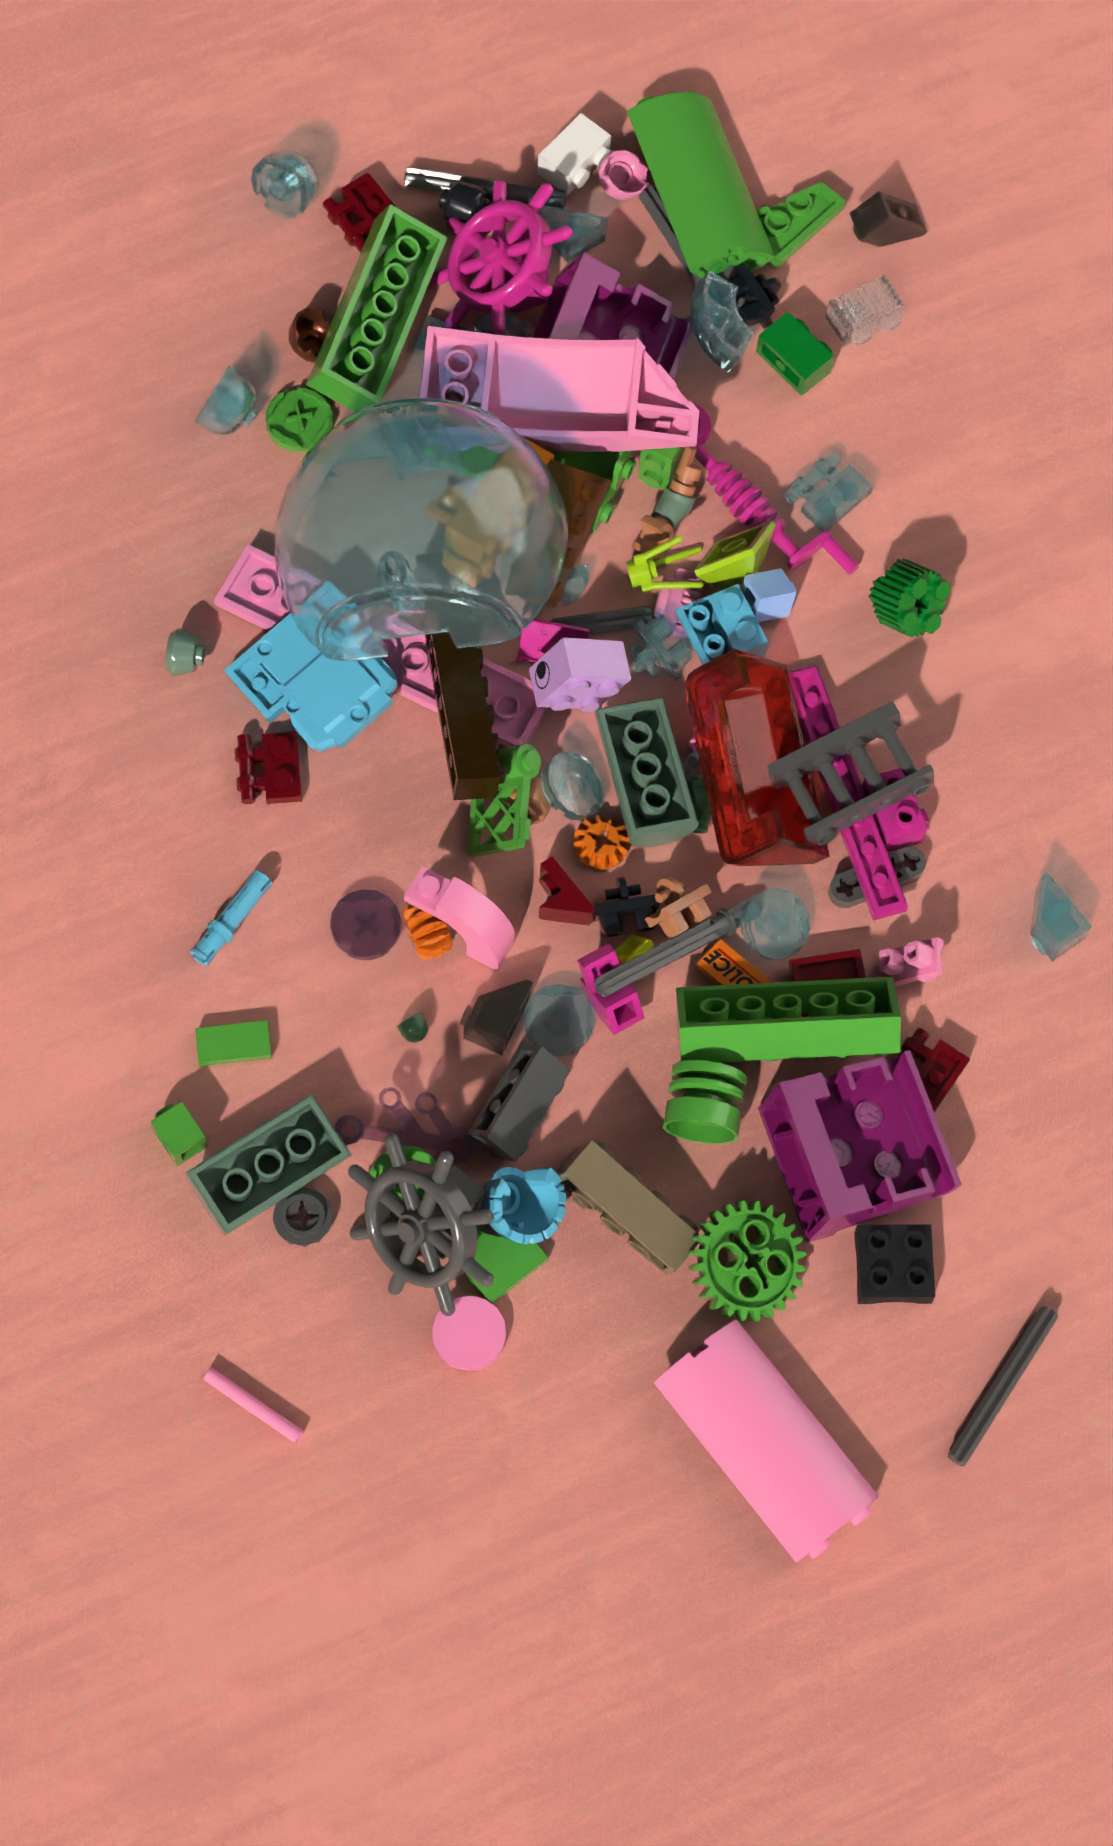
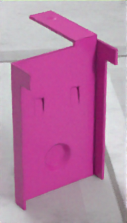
M526 605L520 622L522 632L516 661L522 663L523 660L537 662L563 637L588 639L590 629L525 617L527 614Z

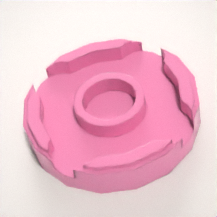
M476 1296L457 1297L453 1300L456 1308L453 1315L445 1316L440 1310L435 1317L432 1327L433 1346L440 1359L450 1367L458 1370H481L494 1363L503 1351L506 1340L505 1320L498 1308L486 1299Z

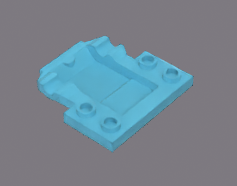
M330 580L325 582L224 670L226 675L269 723L286 711L291 718L294 730L297 731L313 751L320 752L338 746L340 749L345 747L394 704L391 697L398 687V677L380 656H377L376 653L362 645L375 633L374 628Z

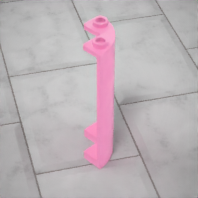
M737 1319L704 1340L700 1347L691 1354L687 1353L654 1382L796 1563L807 1555H810L814 1560L831 1546L827 1539L850 1521L854 1526H857L872 1513L868 1506L879 1498L877 1493Z

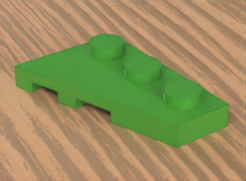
M819 182L788 196L786 201L771 208L767 205L758 209V216L776 257L770 263L778 269L843 211L846 201L823 182Z

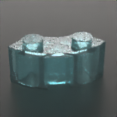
M709 270L696 284L693 291L690 308L691 321L694 333L702 349L714 363L729 372L742 358L754 330L744 323L737 311L735 298L738 286Z

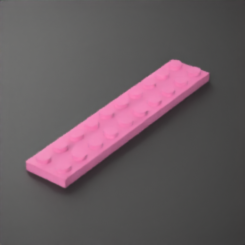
M247 544L214 598L216 606L270 631L326 581ZM336 587L374 628L375 633L362 645L376 653L377 656H380L398 677V687L395 693L438 713L423 628ZM483 658L481 675L486 676L488 679V697L486 702L487 705L493 706L494 723L491 726L492 733H497L499 743L506 747L528 744L548 707H537L531 680Z

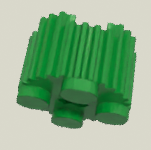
M904 558L902 560L897 559L892 564L893 566L890 567V571H885V576L878 577L872 582L874 586L870 588L872 592L868 595V598L874 603L873 607L876 608L874 610V613L877 614L876 618L879 619V623L906 636L919 637L920 634L924 635L925 632L933 634L940 628V615H943L942 609L946 607L944 602L947 601V597L951 592L950 584L933 570Z

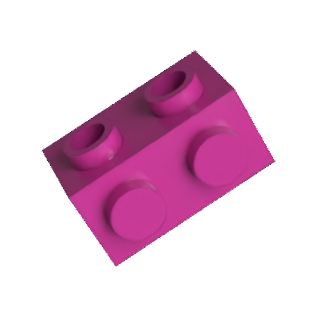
M901 768L879 773L886 786L905 777ZM864 778L862 786L866 796H869L874 792ZM912 795L873 814L887 852L923 843L927 829L930 827L925 809L919 808L916 797Z

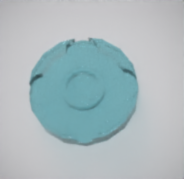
M564 751L549 759L541 775L543 792L549 804L555 810L559 808L562 812L566 813L563 816L570 820L581 821L597 813L604 804L605 798L604 783L597 768L587 758L576 752Z
M770 888L753 895L740 917L741 933L746 944L752 951L755 950L758 954L762 955L761 957L768 960H781L798 953L806 944L810 933V916L804 903L794 893L785 889Z
M561 984L546 986L534 993L526 1004L523 1017L525 1035L534 1045L543 1046L553 1056L572 1055L588 1043L592 1037L595 1025L593 1005L585 994L574 987Z

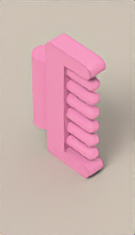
M682 568L677 570L675 579L664 577L662 580L705 582L698 578L695 572ZM703 587L660 589L653 616L663 620L662 632L685 639L688 638L675 610L697 601L701 597V594L697 591H701Z

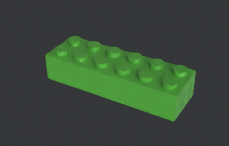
M391 204L375 218L306 383L307 386L363 417L380 404L448 237Z
M893 977L676 988L677 1030L681 1061L705 1060L740 1063L742 1061L765 1060L772 1062L779 1059L793 1058L810 1060L816 1057L837 1056L847 1058L853 1055L885 1056L887 1054L900 1053L901 1015ZM802 1013H808V1017H802Z

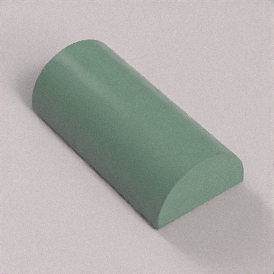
M659 697L595 709V717L630 844L636 847L661 846L680 840L695 831L699 823L664 698Z
M310 1094L188 1170L186 1175L206 1211L220 1231L226 1236L352 1155L313 1094Z

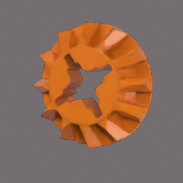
M598 814L594 818L584 819L583 823L576 829L573 846L581 862L591 868L604 870L619 865L625 859L629 851L630 842L625 825H621L613 816L608 818ZM607 831V841L611 844H604L596 853V840L593 837L599 838Z

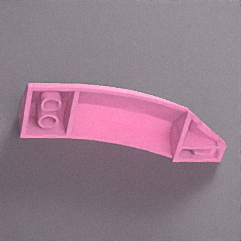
M428 326L415 437L510 448L520 435L547 451L614 452L696 446L699 410L691 400L688 402L677 389L675 381L660 364L655 363L645 351L646 347L638 338L636 340L544 339Z

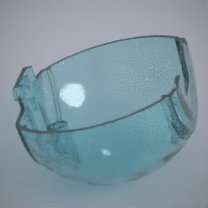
M410 398L374 404L352 413L324 434L305 454L291 476L280 503L275 528L274 555L280 590L299 630L320 652L323 651L324 656L328 659L352 661L387 657L388 649L383 639L449 632L456 648L500 644L520 636L521 629L526 628L534 620L554 590L564 564L567 549V515L560 490L543 459L520 434L497 416L472 405L443 399Z

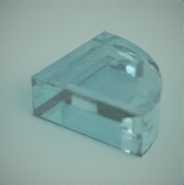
M589 564L573 567L561 598L563 606L574 603L586 589L590 574Z

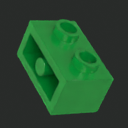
M789 312L785 313L758 336L756 352L801 396L831 373L834 355L830 347L825 342L818 341L809 332L807 325L802 320L795 319Z

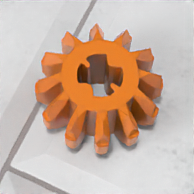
M412 904L403 907L402 915L406 929L417 955L424 961L430 958L435 959L452 949V938L444 921Z

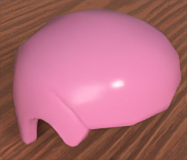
M627 150L612 151L600 163L599 183L608 196L616 200H631L641 194L649 185V182L646 181L648 167L640 161L637 155Z

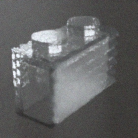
M883 275L875 281L866 283L864 286H860L857 289L854 288L840 297L837 296L835 299H831L828 302L825 316L833 331L836 332V336L839 337L843 346L846 347L852 343L856 345L864 344L871 339L874 333L883 329L885 332H889L897 328L903 320L906 306L886 275Z

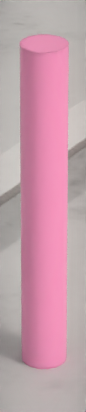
M210 1368L203 1380L295 1444L299 1441L304 1431L214 1368Z

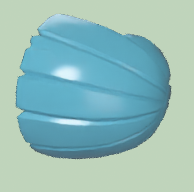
M502 1167L494 1171L489 1181L483 1186L487 1194L482 1204V1209H489L493 1213V1220L489 1223L490 1227L502 1237L519 1244L538 1243L544 1241L543 1238L548 1239L559 1228L558 1222H562L566 1211L564 1206L567 1203L566 1192L564 1191V1185L560 1183L562 1180L552 1168L548 1167L525 1172L514 1167Z

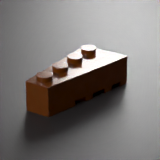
M553 460L549 461L506 589L507 593L540 605L556 607L557 602L560 601L564 594L565 584L612 480Z

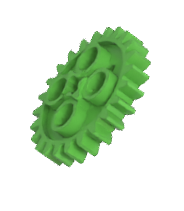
M744 1200L736 1201L734 1209L731 1204L722 1205L723 1215L718 1211L709 1213L713 1224L710 1222H701L699 1224L705 1234L692 1237L700 1245L699 1249L689 1250L688 1252L691 1256L697 1257L698 1262L688 1266L689 1270L699 1271L700 1275L692 1281V1284L704 1285L705 1288L701 1291L699 1297H712L709 1308L712 1310L722 1307V1317H731L735 1313L737 1321H745L747 1315L750 1321H760L761 1314L764 1318L774 1317L773 1308L777 1311L786 1309L783 1298L795 1300L796 1296L790 1288L803 1285L796 1278V1273L806 1271L807 1268L798 1264V1259L807 1255L806 1252L796 1251L795 1247L803 1241V1238L791 1237L790 1234L794 1231L796 1225H783L786 1214L777 1213L773 1216V1205H765L761 1209L760 1201H751L747 1206ZM749 1226L754 1228L756 1232L753 1244H750L746 1238V1230ZM730 1233L732 1234V1239L734 1243H732L729 1240L728 1236ZM721 1248H724L728 1253V1262L725 1266H722L718 1260V1253ZM749 1254L751 1259L747 1262L748 1258L746 1255ZM770 1256H773L777 1262L774 1274H771L767 1268V1261ZM743 1278L749 1283V1292L746 1296H743L739 1290V1284ZM761 1279H763L766 1282V1288H763V1282Z

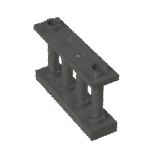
M893 701L767 765L769 779L777 790L782 786L789 787L811 826L803 829L805 842L808 847L815 844L824 845L836 837V833L910 795L913 797L922 795L934 784V770L932 766L928 765L918 770L896 733L897 727L901 726L900 712ZM876 738L884 739L905 775L904 778L889 786L885 785L864 748L866 743ZM845 754L853 756L874 792L856 803L833 765L835 759ZM814 770L821 771L842 810L824 819L802 782L803 776Z

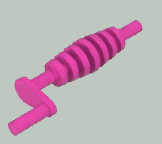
M701 443L694 446L697 449L694 457L708 471L707 481L711 486L716 485L714 491L719 497L723 496L722 502L726 507H731L730 513L735 518L740 516L739 521L745 526L751 524L750 528L773 520L775 529L771 542L774 541L790 558L786 565L791 571L800 567L822 547L848 575H851L858 569L859 565L833 539V535L828 530L799 549L783 532L785 527L782 518L775 520L778 513L774 507L768 508L770 502L766 496L761 497L762 491L757 486L752 487L753 483L746 477L741 479L742 473L737 469L731 470L732 465L727 461L718 462Z

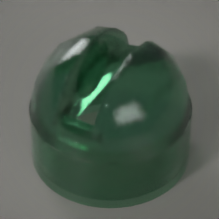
M422 1012L411 1016L397 1026L401 1035L412 1043L422 1041L426 1037L429 1028Z

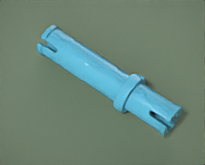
M254 870L216 920L212 919L208 923V930L190 950V954L193 955L196 961L204 966H208L225 943L232 941L234 938L233 933L251 912L263 894L272 886V882L269 881L265 874Z

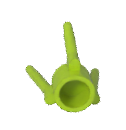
M677 536L644 553L633 555V560L626 561L632 587L641 586L643 592L653 589L702 588L704 585L702 581L652 582V579L658 578L656 567L702 552V547L697 546L662 557L659 560L652 558L683 541L682 536Z

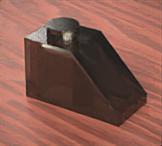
M880 191L849 213L854 224L853 232L861 242L877 247L921 237L927 233L917 205Z
M526 979L478 996L474 1007L468 1005L462 1015L460 1025L464 1026L463 1039L503 1056L533 994V982Z

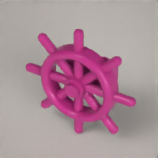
M497 180L493 185V204L478 211L465 224L456 218L448 219L447 227L457 234L449 253L448 266L445 269L433 272L429 282L430 286H437L449 281L453 292L460 299L445 320L447 328L455 329L468 310L473 308L479 312L491 313V329L494 333L501 334L505 329V310L510 309L516 314L548 303V296L553 291L552 286L548 283V263L552 245L571 238L573 234L570 226H562L550 231L546 221L538 214L553 193L551 184H542L528 205L518 201L506 200V183L502 180ZM516 221L506 234V223ZM493 230L491 238H484L488 233H490ZM478 249L479 256L472 259L475 250ZM480 270L478 275L470 284L469 274ZM492 278V291L481 293Z

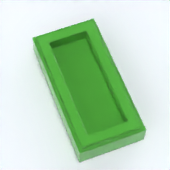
M268 1020L195 1028L199 1066L272 1058Z

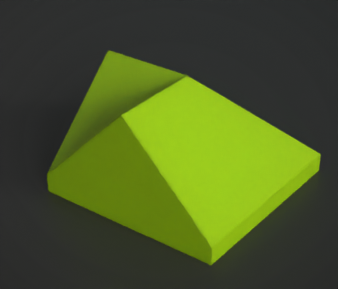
M773 520L715 542L695 568L696 576L721 591L737 584L742 585L745 575L758 573L763 565L775 529Z

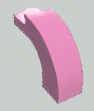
M421 866L404 895V901L450 925L465 940L467 956L498 971L515 941L514 928L509 919L491 900L469 884L456 877H453L452 881Z

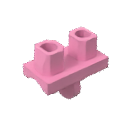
M935 937L924 941L916 940L907 943L906 946L880 950L878 969L887 973V977H893L895 987L918 980L922 982L933 981L937 975L943 974V964L940 959L943 939Z

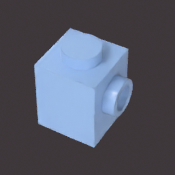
M782 568L745 575L741 587L758 623L790 615L797 591L793 582L789 581Z

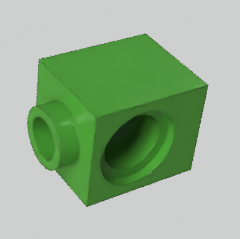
M183 1102L175 1106L173 1104L166 1105L154 1115L155 1119L151 1120L154 1133L176 1166H179L208 1147L205 1135Z

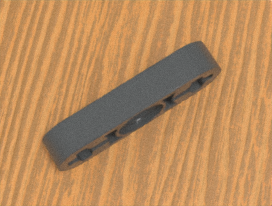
M904 847L888 854L894 870L903 865L904 858H907L909 862L916 861L914 871H911L909 867L898 870L896 876L901 887L917 881L922 876L926 866V858L919 849ZM854 868L837 874L831 881L828 894L831 902L837 907L850 908L865 902L860 886L852 889L850 897H847L845 893H838L840 884H844L846 888L857 885L858 879Z

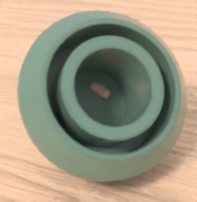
M179 628L171 632L166 649L167 671L173 676H179L195 672L197 665L203 666L205 645L200 644L199 638Z

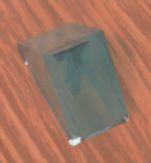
M549 206L542 207L541 217L546 221L550 231L562 226H570L573 230L571 238L553 244L566 263L605 241L607 217Z

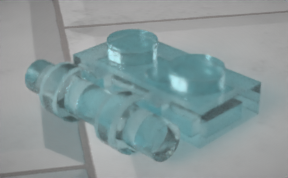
M834 452L825 459L820 458L813 464V469L804 477L799 476L791 483V488L784 494L785 499L790 504H794L799 498H805L807 501L802 505L800 512L822 532L830 530L869 496L874 487L850 464L839 472L835 467L841 463V459ZM821 479L827 480L828 483L819 491L814 487Z

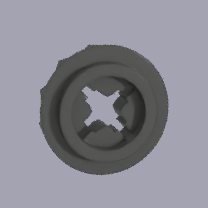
M300 1188L278 1202L273 1213V1221L278 1235L289 1244L301 1245L303 1247L320 1242L326 1233L330 1231L333 1218L330 1203L325 1196L310 1188ZM301 1204H304L308 1215H314L313 1219L307 1221L305 1231H302L299 1221L292 1220L293 1217L299 1215Z

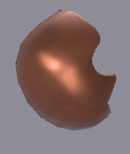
M307 307L297 312L289 328L288 341L291 348L302 359L315 363L331 325V322L325 318V311L323 309Z

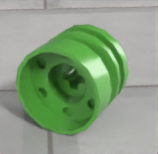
M686 1060L673 1064L670 1077L673 1081L669 1084L668 1092L675 1098L667 1101L663 1129L675 1137L704 1144H726L738 1140L742 1113L736 1106L743 1104L745 1094L742 1091L745 1090L747 1076L732 1066L712 1061Z

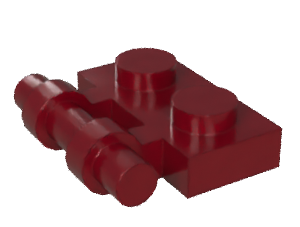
M369 172L341 188V196L345 199L338 204L333 197H329L322 204L328 212V219L333 225H338L345 233L344 238L352 247L355 246L360 253L366 242L365 237L369 234L375 218L390 204L395 206ZM353 212L362 220L356 225L348 217Z
M297 731L261 734L262 747L252 746L251 735H238V747L235 748L234 752L235 761L239 763L240 776L237 777L236 782L237 790L241 792V802L243 804L255 803V792L261 791L266 792L267 804L302 802ZM263 762L264 776H254L253 763Z
M917 1028L913 1036L907 1037L901 1045L902 1051L899 1056L904 1051L910 1050L913 1059L916 1058L924 1062L918 1072L935 1113L968 1065L970 1058L941 1039L933 1050L928 1048L924 1044L930 1035L924 1029Z

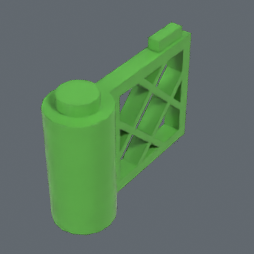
M522 744L499 749L497 761L503 762L505 780L503 784H499L496 798H494L485 812L483 810L484 799H471L466 855L478 857L525 848V841L529 840L531 819L527 818L531 779L538 775L541 767L540 755L532 745ZM517 789L516 800L509 807L506 800L513 790ZM501 808L505 815L498 825L495 826L491 820ZM513 823V840L506 841L502 835L510 824ZM487 827L491 834L484 844L480 845V836Z

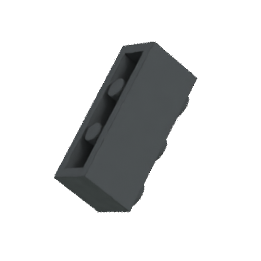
M521 1044L467 1135L496 1159L517 1162L518 1158L527 1150L528 1141L537 1126L544 1121L546 1111L553 1099L562 1091L564 1081L571 1070L543 1046Z

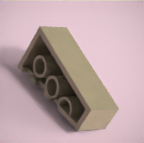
M591 1140L576 1148L556 1171L562 1180L560 1183L572 1191L574 1196L572 1201L583 1210L587 1208L590 1211L594 1212L596 1210L599 1212L602 1225L612 1233L614 1232L619 1236H623L624 1233L630 1237L627 1241L628 1245L667 1275L676 1272L690 1255L688 1254L689 1250H694L698 1245L692 1239L694 1235H699L696 1232L698 1229L696 1224L684 1215L678 1216L668 1207L670 1202L661 1193L655 1190L651 1192L641 1184L642 1177L631 1167L625 1166L623 1168L613 1159L615 1154L604 1143L600 1141L595 1143Z

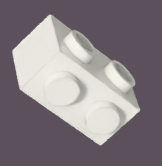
M580 113L538 155L537 174L557 189L565 191L568 196L576 187L581 188L588 180L590 173L597 166L600 167L602 160L611 153V135Z

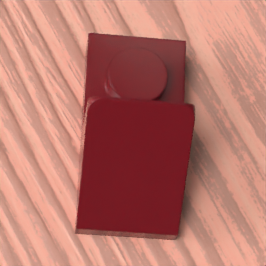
M553 856L543 861L540 865L539 882L548 895L552 896L555 894V896L539 907V918L580 925H590L593 923L595 908Z

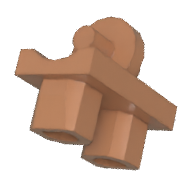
M672 876L660 879L656 885L657 893L655 894V900L658 903L665 904L666 907L645 918L649 928L659 923L670 940L689 929L687 922L680 912L681 910H683L691 926L710 917L712 913L703 898L712 893L707 883L684 896L686 885L682 880L678 881Z

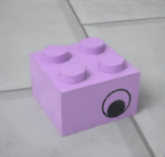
M563 637L529 668L537 707H551L555 711L572 708L581 709L583 712H593L595 709L601 708L603 703L613 695H616L631 680L623 641Z

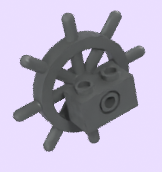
M389 1133L385 1137V1145L393 1166L392 1168L380 1174L376 1179L357 1164L350 1166L348 1169L349 1176L368 1191L364 1212L366 1224L352 1227L350 1229V1237L353 1240H371L378 1256L393 1272L388 1285L390 1294L398 1295L403 1290L405 1282L419 1287L433 1288L442 1314L451 1316L455 1313L456 1308L448 1286L450 1281L459 1277L464 1272L484 1287L492 1285L494 1281L493 1275L474 1260L477 1249L476 1225L489 1224L493 1220L491 1210L481 1209L487 1191L455 1165L451 1167L454 1161V1156L451 1152L443 1151L439 1155L435 1167L424 1162L407 1161L398 1135ZM397 1183L399 1184L404 1202L392 1193ZM415 1185L425 1191L421 1202ZM390 1210L399 1217V1220L391 1221ZM419 1247H420V1250H421V1253H422L424 1262H422V1261H420V1260H418V1259L416 1258V1255H417V1252H418V1250H419ZM439 1257L441 1259L449 1258L446 1266L441 1265Z

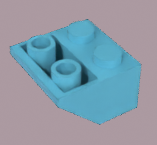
M738 584L675 610L705 670L734 672L765 659L768 640Z

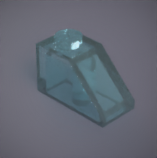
M1046 872L1041 876L1036 887L1030 935L1032 936L1035 948L1042 955L1046 954L1053 962L1086 939L1092 926L1050 874Z

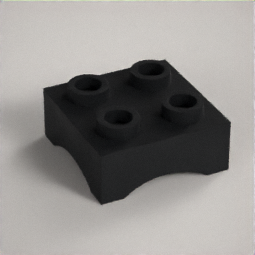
M931 1224L857 1225L854 1239L857 1260L858 1304L886 1302L931 1304L935 1298Z

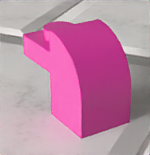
M609 943L577 960L583 976L580 979L582 987L598 1016L613 1034L645 1018L637 992L631 985L608 997H602L595 990L594 980L597 977L620 966L616 952Z

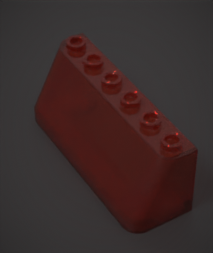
M734 648L694 669L685 681V695L722 860L727 864L735 866L815 864L830 857L827 843L824 845L815 844L813 846L806 844L803 829L811 825L790 788L782 786L776 790L769 779L768 764L805 746L787 665ZM810 772L803 776L802 782L819 810Z

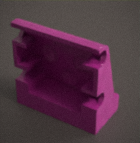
M583 252L556 277L552 287V294L548 297V303L545 304L532 338L563 340H636L638 338L646 347L645 351L655 363L660 364L674 380L697 317L693 314L685 319L675 317L671 314L674 303L639 283L633 288L619 285L617 283L620 276L618 271Z
M910 1050L904 1051L898 1058L888 1062L885 1061L884 1057L844 1066L837 1073L828 1077H823L822 1072L780 1082L758 1107L807 1243L833 1236L839 1230L944 1196L962 1185Z

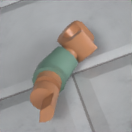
M694 446L684 447L675 471L678 477L673 478L670 486L665 487L652 515L647 514L640 520L643 530L640 536L634 540L631 548L644 553L673 539V529L689 515L696 499L693 495L696 486L693 483L694 481H699L703 470L699 466L692 464L697 451ZM667 550L661 552L660 554L652 558L656 560L661 559L665 555Z

